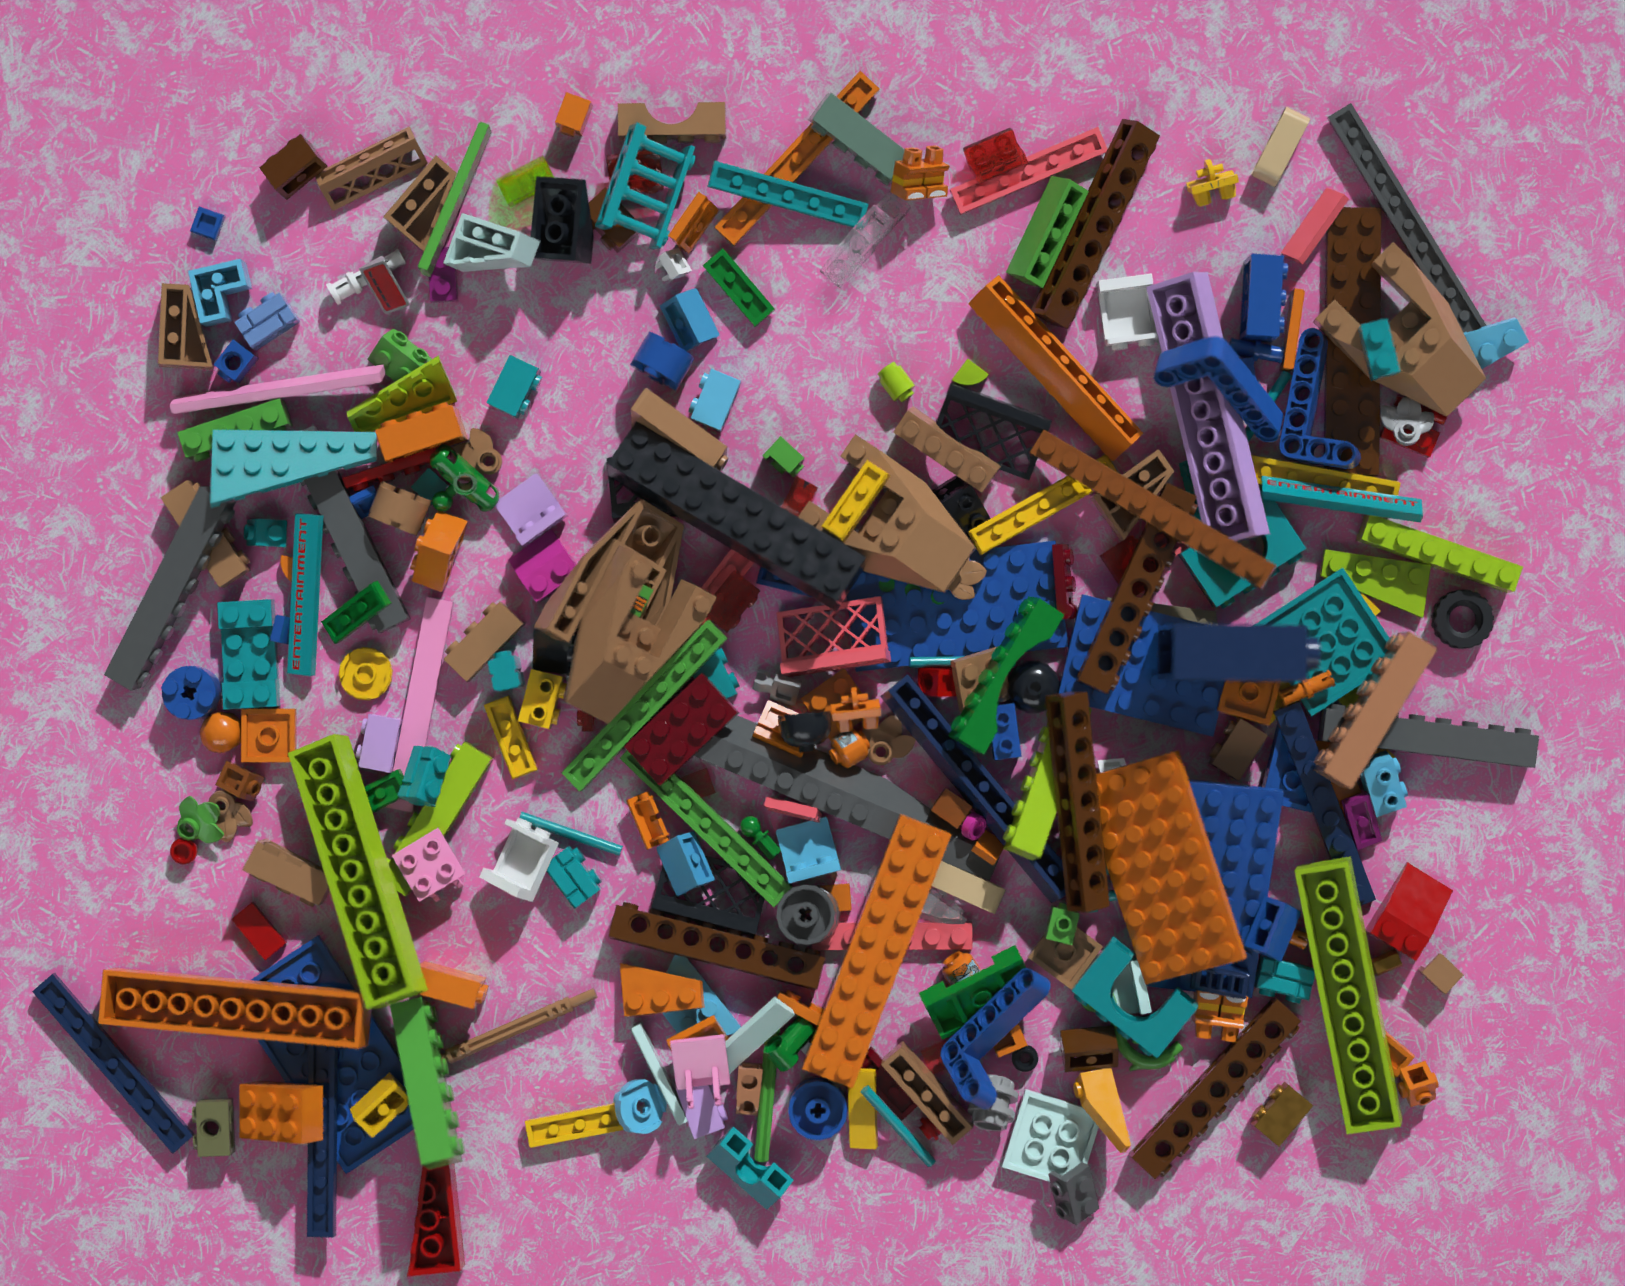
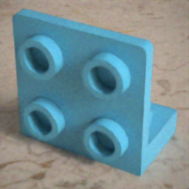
M822 817L820 823L807 821L776 830L789 884L841 870L827 817Z

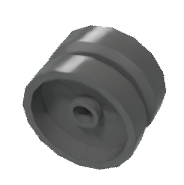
M801 885L790 889L783 895L777 907L776 918L780 930L788 939L795 943L809 945L825 941L834 933L839 924L840 910L837 900L826 889L820 886ZM809 909L812 910L810 915L813 918L811 920L805 917V912Z

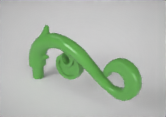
M1081 1004L1087 1011L1096 1012L1089 1004L1086 1006ZM1114 1025L1118 1049L1132 1063V1066L1129 1067L1130 1071L1164 1068L1175 1061L1174 1057L1184 1049L1176 1041L1168 1049L1165 1048L1158 1058L1154 1055L1148 1056L1139 1053L1130 1046L1126 1038L1118 1033L1116 1030L1118 1027Z

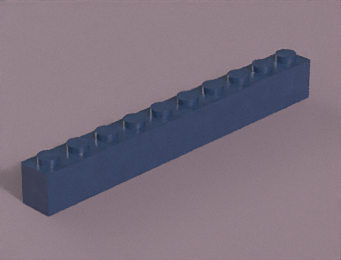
M907 674L880 697L964 799L973 806L974 811L984 816L986 825L1004 846L1006 841L1003 840V836L1008 825H1012L1014 819L1012 810L1015 803L974 753L948 736L952 730L950 724ZM1047 842L1041 857L1033 861L1008 851L1051 903L1062 899L1066 895L1062 860Z

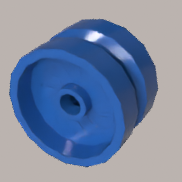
M820 1076L806 1078L796 1085L790 1095L788 1113L791 1124L799 1134L813 1140L831 1138L841 1130L846 1122L848 1108L845 1093L841 1087L838 1088L829 1079ZM815 1103H821V1107H823V1109L818 1112L815 1111L813 1108L815 1107Z

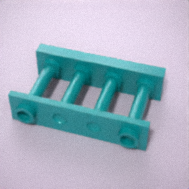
M634 123L628 128L595 227L607 230L616 224L652 238L649 249L655 250L661 248L662 245L664 246L669 238L670 231L667 228L687 170L690 171L695 162V155H693L695 147L689 145L684 147L681 152H678L647 139V135L644 134L647 126ZM645 149L677 162L673 178L638 164V160H636L638 150ZM636 174L668 187L664 203L629 189L630 186L627 185L629 176ZM627 199L659 212L660 216L656 227L654 228L622 215L621 211L618 210L621 200Z

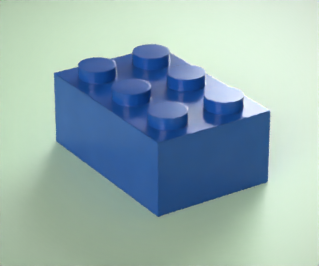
M1251 254L1244 261L1239 340L1252 342L1261 340V342L1271 343L1279 337L1280 333L1284 332L1285 318L1280 317L1281 306H1285L1286 290H1282L1283 279H1287L1288 263H1284L1283 255Z

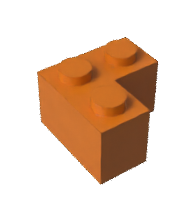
M438 510L433 520H427L423 531L425 535L424 537H418L414 551H417L418 554H415L410 567L411 570H414L412 582L440 592L443 591L451 576L455 555L464 540L467 520Z

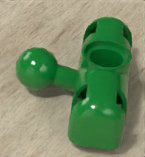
M443 444L431 454L430 465L432 468L437 469L440 475L450 483L445 491H438L432 497V505L436 510L447 511L453 504V497L457 493L464 495L471 503H475L482 512H488L496 506L499 501L498 489L449 445ZM450 451L457 458L454 464L447 458ZM462 476H468L471 478V481L461 483L458 479ZM489 486L496 493L494 498L486 493Z

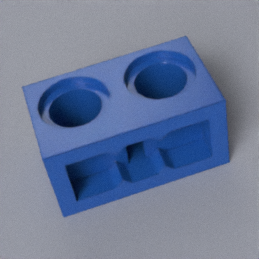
M1015 703L997 705L996 719L998 731L991 742L993 760L1022 757Z

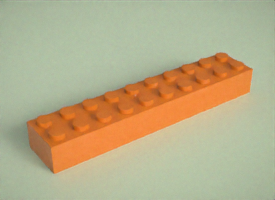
M901 813L899 814L804 1058L802 1069L847 1087H854L952 835L951 833Z
M124 968L104 969L102 973L98 1024L358 1049L369 1046L371 1009H366L361 990Z

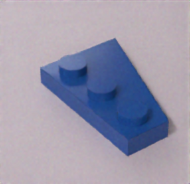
M1277 723L1262 787L1282 789L1284 792L1282 806L1312 813Z

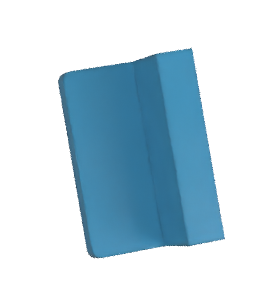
M696 288L677 294L660 305L679 347L689 352L700 344L719 336V332Z
M694 831L676 836L657 847V852L676 896L683 895L694 888L709 884L715 880Z

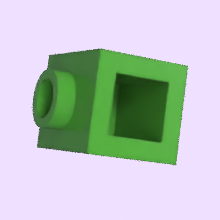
M1059 902L1058 907L1051 905L1044 937L1048 940L1072 945L1080 913L1067 911L1066 903Z

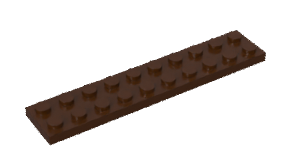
M1343 207L1326 231L1325 309L1336 300L1360 325L1381 320V275L1371 266L1373 261L1381 254V208ZM1327 337L1324 438L1346 441L1353 444L1360 451L1361 460L1352 469L1324 466V468L1360 475H1379L1380 384L1370 381ZM1346 449L1341 453L1342 462H1347L1352 458L1351 449Z

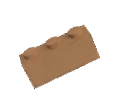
M492 602L482 613L485 617L478 624L474 621L464 631L466 636L462 641L458 643L455 640L445 650L448 655L444 660L466 682H470L487 662L493 658L492 654L498 653L525 625L503 602H499L497 605Z

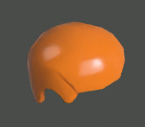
M225 711L208 716L203 721L199 731L202 744L213 753L218 752L219 754L235 748L241 743V720L235 714Z

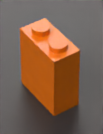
M423 961L420 964L428 991L420 993V995L471 1009L485 1001L489 985H485L486 977L428 961Z

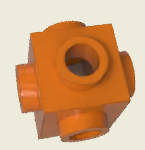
M1426 1061L1400 1068V1083H1397L1398 1091L1402 1099H1407L1410 1107L1423 1106L1436 1099V1088H1439L1438 1080L1435 1073H1431Z

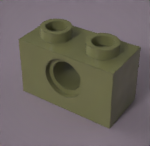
M233 1098L201 1099L196 1102V1107L192 1108V1121L197 1126V1133L193 1135V1148L197 1150L198 1157L230 1156L235 1152ZM208 1121L217 1123L219 1127L217 1134H212L208 1131Z

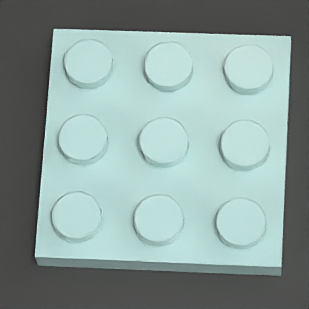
M1025 1089L1001 1166L1050 1182L1048 1174L1052 1171L1063 1176L1081 1162L1088 1164L1099 1127L1082 1106Z

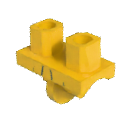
M1207 159L1204 160V168L1196 170L1197 178L1200 179L1186 182L1187 191L1192 194L1196 205L1199 207L1212 203L1209 190L1218 188L1222 200L1236 197L1235 183L1239 182L1238 174H1234L1232 170L1222 172L1224 171L1222 163L1213 166L1211 160Z

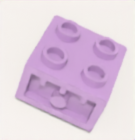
M537 473L500 498L495 506L523 547H526L568 517Z

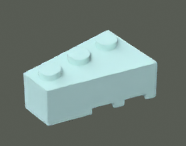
M462 213L443 263L462 272L531 267L540 241L519 231Z

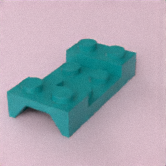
M275 600L217 602L218 627L221 629L223 660V710L281 706L277 642L270 641L275 620Z

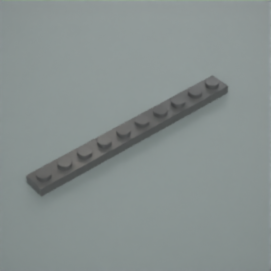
M1350 103L1327 117L1416 266L1449 303L1462 331L1471 332L1487 326L1353 105Z

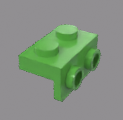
M392 329L380 338L367 360L375 366L384 364L385 374L393 381H397L432 360V358L429 357L425 350L418 348L409 341L404 333Z

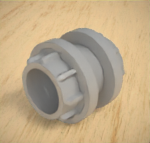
M988 1074L997 1092L995 1103L989 1109H982L969 1103L967 1112L972 1116V1123L976 1127L990 1131H1003L1007 1129L1008 1123L1014 1121L1015 1112L1009 1109V1104H1014L1018 1101L1019 1093L1014 1090V1082L1012 1080Z

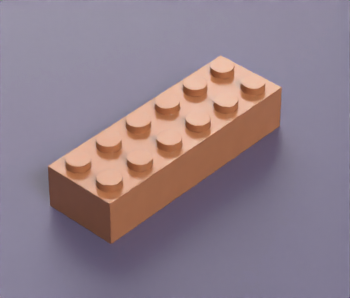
M1411 632L1393 634L1385 645L1387 651L1382 659L1379 657L1371 668L1373 674L1369 681H1363L1356 693L1359 695L1354 705L1350 703L1342 715L1345 718L1340 728L1336 726L1328 738L1331 742L1326 751L1322 749L1315 758L1314 763L1316 767L1314 771L1341 788L1352 789L1437 651V648Z

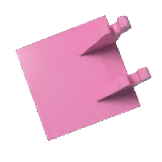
M439 828L392 855L419 902L429 896L435 902L441 900L436 892L452 882L458 888L464 886L459 878L466 873Z
M716 1035L671 1040L677 1090L686 1089L688 1109H694L693 1087L713 1085L715 1106H721L720 1085L730 1084L725 1036Z

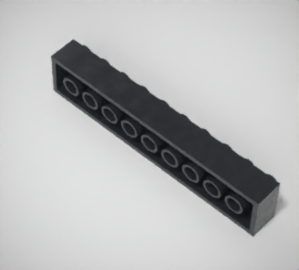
M637 421L607 463L608 476L834 611L838 610L865 569L866 557Z

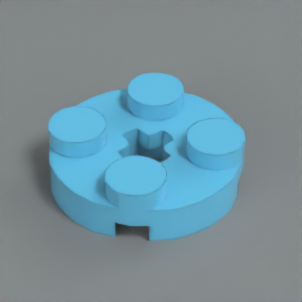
M644 1079L629 1081L614 1095L613 1099L616 1117L623 1129L630 1133L647 1134L655 1131L661 1125L662 1121L660 1120L667 1108V1102L659 1086ZM638 1101L645 1103V1106L642 1108V1114L640 1111H637Z

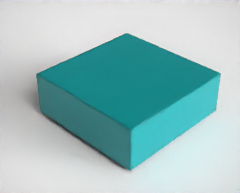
M430 468L411 486L418 495L430 500V505H432V497L435 493L445 491L449 487Z

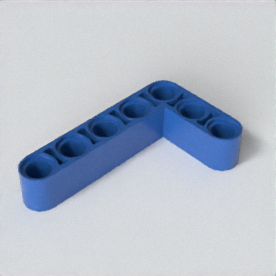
M1308 328L1303 331L1299 339L1279 448L1283 455L1294 461L1352 469L1361 460L1360 451L1353 444L1346 441L1311 436L1325 367L1328 340L1318 329ZM1314 336H1319L1320 342L1318 346L1309 348V340ZM1309 362H1314V371L1310 374H1304V366ZM1308 388L1310 390L1309 397L1304 401H1299V392L1302 389ZM1298 415H1304L1305 421L1303 425L1294 427V418ZM1293 441H1299V450L1296 453L1290 454L1288 451L1289 444ZM1319 445H1325V454L1320 458H1316L1314 455L1315 449ZM1346 449H1351L1352 458L1347 462H1342L1341 453Z
M1212 336L1160 353L1154 372V381L1158 385L1173 387L1208 376L1259 440L1274 442L1279 438L1283 421L1282 411L1225 339Z
M1024 968L1019 971L943 1045L940 1053L941 1060L964 1100L982 1109H989L995 1103L997 1098L996 1089L979 1060L1047 996L1051 984L1043 975L1030 968Z

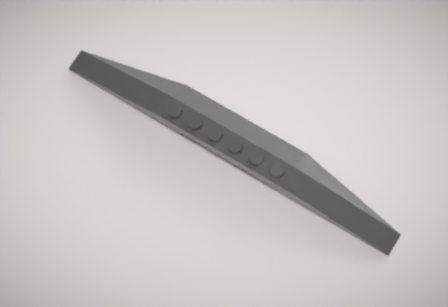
M668 701L666 705L656 715H658L670 702ZM736 716L694 755L888 839L891 837L900 813L947 831L952 835L941 861L990 881L998 863L997 860L994 865H991L972 852L971 849L977 840L972 841L964 837L961 829L955 828L931 811L929 807L888 779L855 765L850 768H846L840 763L836 765L829 754L818 749L804 752L801 758L752 737L757 723L743 717Z

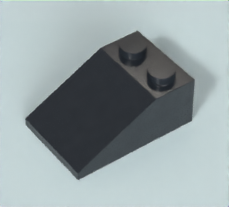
M536 176L531 237L540 241L534 257L535 259L591 264L594 235L586 180Z

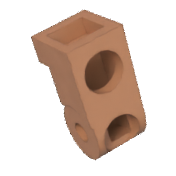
M742 1062L738 1066L735 1114L757 1116L763 1073L762 1063Z

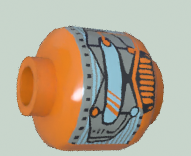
M853 729L849 732H842L831 739L832 749L829 750V755L836 765L840 763L842 766L850 768L868 757L870 743L861 730L856 731Z
M958 951L944 960L942 974L951 986L981 971V968L971 954Z

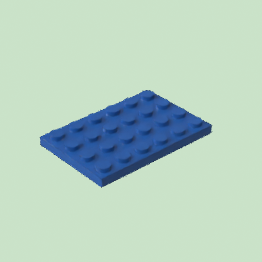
M1081 594L1058 694L1065 692H1088L1089 707L1213 737L1219 716V711L1216 710L1225 680L1158 679V625L1202 623L1150 611L1147 617L1143 616L1138 625L1142 627L1141 633L1136 642L1131 641L1128 651L1131 652L1125 666L1120 665L1116 674L1120 676L1114 691L1109 689L1107 694H1103L1075 681L1111 601ZM1129 607L1122 608L1121 618L1126 622H1130L1134 617L1132 609ZM1113 631L1110 634L1109 640L1113 646L1118 647L1121 645L1123 638L1119 632ZM1107 656L1100 657L1098 661L1099 668L1103 671H1108L1111 668V660Z

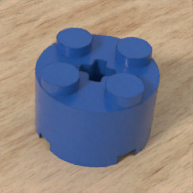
M648 332L632 359L630 366L642 373L645 371L649 374L648 378L660 385L664 384L676 391L691 367L694 358L676 344H671L665 341V338L653 332Z
M199 666L179 667L172 671L162 683L164 705L171 714L179 719L194 720L211 715L216 710L222 694L221 684L216 675L208 669ZM189 688L196 689L197 692L193 694L194 698L188 697Z

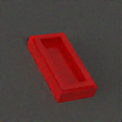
M251 902L231 919L264 960H267L287 943L254 902Z

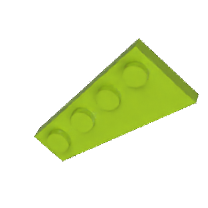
M438 355L346 412L354 432H373L380 429V424L393 419H396L397 422L407 420L406 415L417 411H422V413L432 411V407L446 402L449 405L457 402V397Z
M1328 549L1323 550L1320 569L1321 577L1327 578L1339 569L1344 568L1359 592L1423 618L1431 565Z

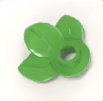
M188 796L180 803L179 811L181 818L178 821L177 832L181 838L185 840L200 839L205 843H213L224 836V832L215 824L220 817V809L217 804L204 802L198 805L192 796Z

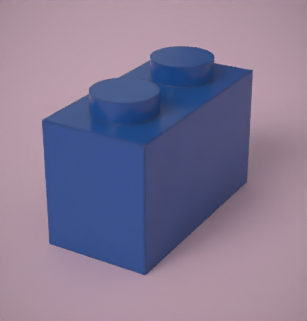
M1264 896L1244 946L1261 955L1282 962L1301 911L1287 903Z

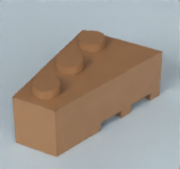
M435 156L383 216L384 219L424 252L457 173L438 156Z
M162 283L158 352L159 367L214 370L190 286Z
M1158 449L1123 474V476L1157 495L1174 470ZM1098 493L1090 499L1120 541H1124L1140 518Z
M267 838L256 842L242 869L260 881L275 885V888L288 895L292 893L299 896L301 902L311 907H314L315 904L318 906L323 904L330 891L323 867Z

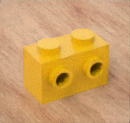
M531 669L518 721L546 729H551L552 724L557 725L561 709H557L559 698L564 699L567 689V683H563L564 677Z
M389 1072L350 1108L354 1120L373 1138L378 1132L385 1129L392 1119L408 1107L409 1101L406 1088Z

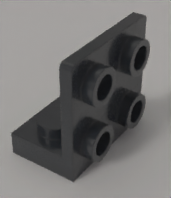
M956 475L932 490L969 540L971 538L968 531L991 519L973 487Z
M534 628L533 669L567 674L566 681L568 682L578 632H574L570 641L565 642L555 640Z

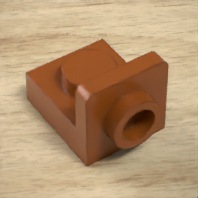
M226 761L215 785L238 798L254 801L261 790L264 777L252 773L233 762Z

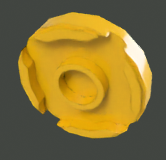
M361 647L348 653L340 664V682L347 694L356 699L371 700L379 698L388 690L392 683L393 669L391 662L384 653L375 648Z

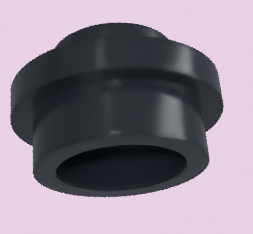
M1025 1046L1012 1053V1063L1019 1071H1031L1038 1063V1053L1032 1046ZM1023 1053H1027L1030 1056L1029 1061L1026 1063L1020 1061V1056Z

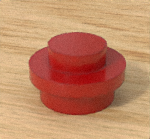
M183 838L175 840L170 848L172 859L179 864L191 863L196 858L198 852L193 840H185Z
M922 1117L920 1119L922 1123L919 1127L920 1131L928 1140L933 1138L937 1141L941 1132L928 1117L925 1119Z

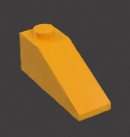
M1105 1068L1080 1073L1073 1084L1075 1097L1077 1099L1080 1098L1081 1106L1120 1153L1126 1152L1130 1148L1131 1143L1112 1069Z

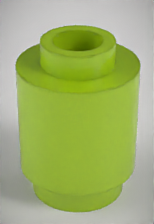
M892 362L878 372L879 382L894 402L899 399L902 403L914 394L912 389L915 387V384L901 365L897 366L895 362Z

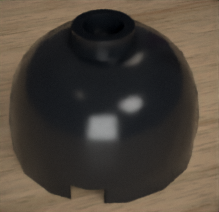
M1027 661L1019 664L1011 671L1008 678V693L1011 703H1015V707L1025 713L1039 714L1046 711L1045 696L1058 694L1060 681L1056 672L1049 665L1040 661Z
M830 711L777 716L778 728L782 739L789 746L799 747V752L815 751V745L824 743L829 737L831 731Z

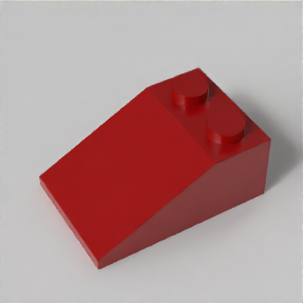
M1406 862L1365 930L1410 959L1417 961L1429 942L1453 890Z

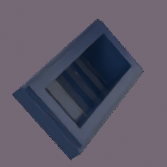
M1221 965L1203 970L1207 971L1205 983H1200L1202 971L1192 973L1191 989L1239 999H1246L1250 978L1248 968ZM1213 973H1217L1216 985L1211 984ZM1224 975L1229 976L1227 986H1223ZM1235 977L1240 978L1238 987H1234Z

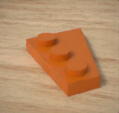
M620 963L624 1017L705 1008L702 981Z

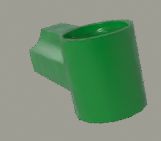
M798 1016L781 1036L778 1035L771 1038L765 1044L763 1051L780 1071H787L796 1064L798 1060L797 1053L813 1037L816 1029L807 1020Z

